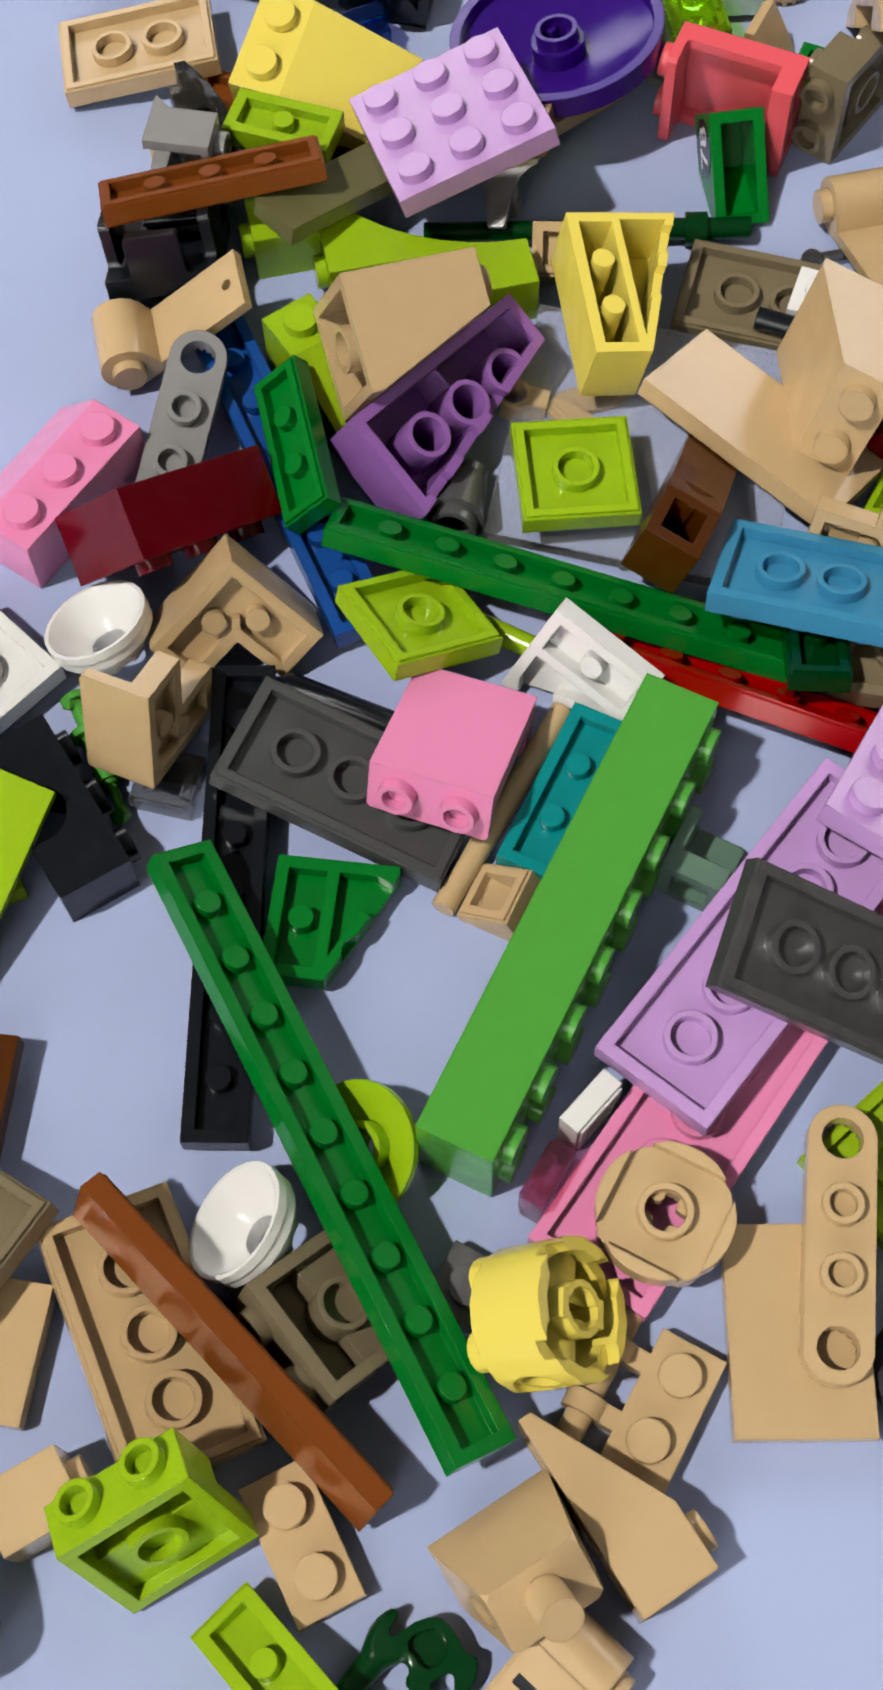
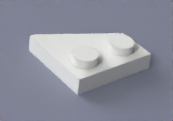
M566 597L501 683L505 687L517 691L524 684L553 693L552 703L557 702L572 708L574 703L577 702L622 721L646 674L649 673L661 679L665 675Z

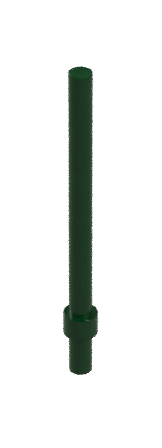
M707 211L685 212L683 218H674L669 241L684 240V246H693L695 239L705 241L750 239L752 231L751 216L708 217ZM563 220L507 221L506 229L493 230L488 228L487 221L424 222V237L461 242H497L527 238L528 243H532L533 221Z

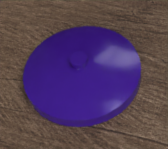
M468 0L454 20L450 32L449 46L451 50L466 43L474 36L484 34L498 27L541 103H552L555 119L594 111L619 100L639 86L651 74L659 62L666 41L665 12L662 0Z

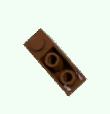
M689 433L620 564L672 594L700 559L723 513L737 469Z

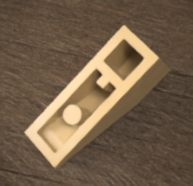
M529 1412L518 1420V1433L540 1468H545L550 1474L579 1530L638 1623L645 1621L719 1569L711 1556V1553L719 1549L718 1544L704 1520L694 1509L684 1515L674 1499L533 1413Z

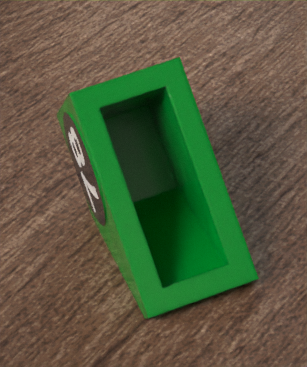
M745 107L695 114L698 169L711 217L751 216L752 224L770 222L763 107Z

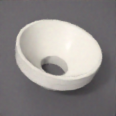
M109 580L97 583L73 595L53 614L44 634L45 646L52 658L67 671L82 674L86 668H92L109 675L119 673L125 665L140 657L152 625V610L141 588L133 582Z
M261 1161L243 1163L226 1173L204 1199L191 1230L189 1243L190 1260L193 1269L198 1275L226 1288H237L246 1285L249 1281L293 1251L292 1241L298 1227L296 1200L291 1183L274 1167Z

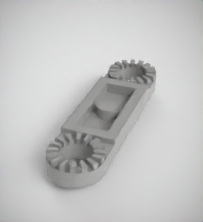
M203 330L188 331L180 335L172 344L135 482L205 461L228 368L226 348L222 341L214 334ZM196 348H200V351L205 349L206 353H211L212 357L215 358V363L205 373H192L182 364L185 354L188 355L190 350L196 351Z

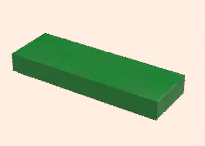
M293 354L253 387L285 529L300 535L342 505L309 365L307 361Z

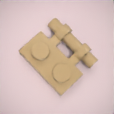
M626 1307L628 1323L626 1342L619 1364L607 1365L604 1374L609 1376L600 1383L568 1387L561 1401V1405L566 1409L556 1428L580 1443L590 1424L609 1433L610 1436L600 1455L660 1492L665 1493L727 1362L664 1328L652 1352L649 1353L633 1342L642 1319ZM619 1367L639 1377L622 1411L604 1400Z

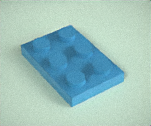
M734 518L707 591L705 611L727 615L735 619H746L790 628L798 632H809L848 640L856 644L883 648V547Z

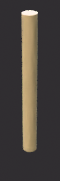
M557 702L552 703L507 777L495 806L492 829L486 840L470 838L434 897L432 905L441 913L448 916L455 914L483 864H485L535 781L571 711L567 706Z

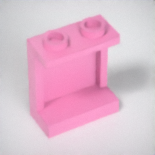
M443 669L413 676L370 759L367 804L394 815L404 816L447 829L454 833L486 840L492 829L496 803L516 756H521L530 741L538 696Z

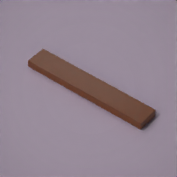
M99 1172L81 1185L73 1216L360 1532L394 1495L392 1492L394 1489L105 1173Z

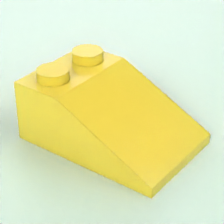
M260 0L229 78L228 85L233 99H235L240 87L344 111L345 129L338 145L355 149L368 143L353 112L349 99L366 91L375 84L383 83L416 67L423 59L315 0Z

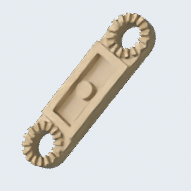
M833 1105L821 1110L813 1118L807 1129L804 1141L805 1163L799 1306L800 1343L798 1351L801 1365L812 1380L817 1381L824 1387L840 1389L848 1388L859 1382L870 1371L875 1358L878 1136L874 1124L862 1111L848 1105ZM832 1124H835V1126L843 1124L845 1128L847 1126L850 1127V1131L855 1132L857 1140L859 1139L858 1145L860 1148L858 1154L850 1158H839L832 1155L825 1148L822 1140L824 1129L831 1127ZM837 1330L839 1333H845L847 1338L852 1339L853 1346H856V1358L851 1368L835 1370L828 1367L821 1360L817 1350V1343L821 1334Z

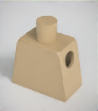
M545 1468L427 1547L461 1607L512 1653L524 1651L543 1637L553 1643H563L574 1638L584 1624V1608L599 1599L604 1590L579 1527Z

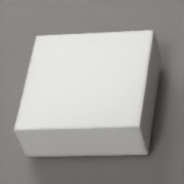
M603 1069L559 1117L557 1137L573 1151L576 1149L580 1150L618 1108L622 1093V1083L606 1069Z

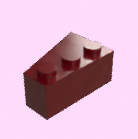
M257 444L115 488L56 517L55 521L80 585L84 586L135 567L139 577L173 565L171 554L182 550L186 560L208 553L218 542L217 538L228 534L237 543L265 533L261 521L282 512L277 494Z

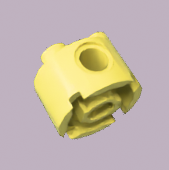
M566 1235L499 1249L490 1256L481 1257L473 1261L469 1269V1283L472 1289L469 1303L472 1332L467 1340V1355L474 1369L482 1374L490 1373L497 1383L514 1393H532L600 1383L609 1376L604 1374L606 1366L619 1364L623 1355L628 1323L624 1294L618 1278L606 1280L604 1272L599 1266L601 1263L610 1262L601 1248L584 1236Z

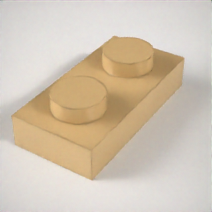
M295 1461L238 1490L244 1506L252 1513L259 1533L258 1539L298 1631L302 1632L367 1597L318 1486Z

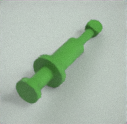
M75 689L66 693L60 699V703L64 710L71 711L77 728L72 730L69 736L76 747L83 748L87 758L80 689ZM90 766L99 786L107 789L115 807V810L110 814L115 825L127 823L132 817V812L129 806L125 804L118 787L121 777Z

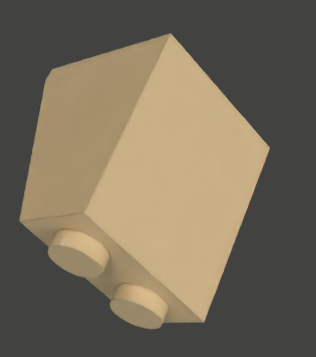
M475 246L342 272L336 277L313 308V313L344 422L352 419L475 321L491 305L489 301L492 294L491 279L486 267L479 264Z
M825 258L776 354L781 381L785 391L795 451L848 476L883 419V286Z

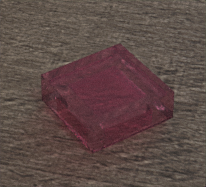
M556 1138L554 1141L550 1140L519 1193V1214L535 1223L539 1222L574 1167L576 1155L574 1148Z

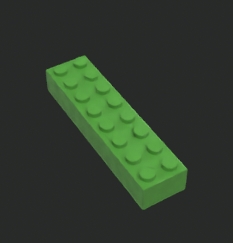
M649 673L646 674L415 1124L420 1164L491 1198L500 1179L509 1184L514 1180L528 1146L524 1145L529 1132L527 1124L529 1120L538 1124L542 1122L556 1091L553 1083L559 1070L557 1063L559 1061L565 1065L570 1064L584 1034V1029L581 1026L588 1007L585 1005L595 1009L598 1007L612 975L608 970L616 950L623 953L627 948L639 919L635 915L642 898L650 899L657 886L660 867L668 845L672 844L689 811L687 808L694 792L701 794L709 779L715 763L712 757L722 735V730L713 727L719 702Z

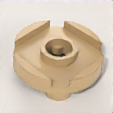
M674 1141L654 1142L653 1146L641 1147L634 1152L630 1150L612 1162L598 1186L594 1203L596 1240L601 1249L607 1253L611 1262L629 1277L652 1286L686 1287L694 1283L697 1278L710 1272L721 1261L732 1242L737 1225V1211L735 1202L733 1204L732 1194L725 1183L727 1179L719 1165L709 1156L683 1143ZM665 1196L678 1202L675 1213L684 1219V1223L679 1228L669 1225L662 1231L652 1226L653 1216L645 1211V1206L648 1202L660 1205L664 1201Z

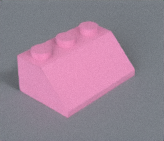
M95 399L60 408L0 473V563L42 589L70 558L55 518L115 488L136 481L145 447L140 426Z

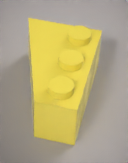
M565 213L551 257V263L580 396L636 394L654 350L662 294H660L663 274L667 266L669 254L667 253L668 241L675 213Z

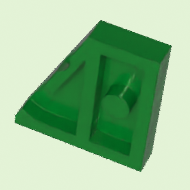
M278 855L264 945L285 985L324 990L327 988L400 887L402 878L401 867Z

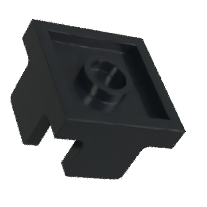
M218 204L110 228H106L101 212L97 230L108 264L105 286L109 299L128 298L136 300L169 296L223 257L227 252L230 236V226L226 211H219Z

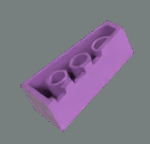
M507 294L350 419L327 442L328 447L377 507L417 519L424 518L437 501V496L447 481L454 476L464 461V456L476 438L485 430L493 418V413L503 398L511 391L545 338L511 294Z

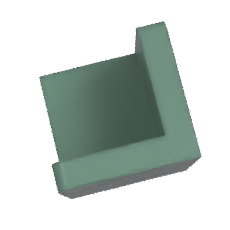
M692 804L661 864L656 891L703 912L736 871L744 851L738 845L699 829L704 809Z

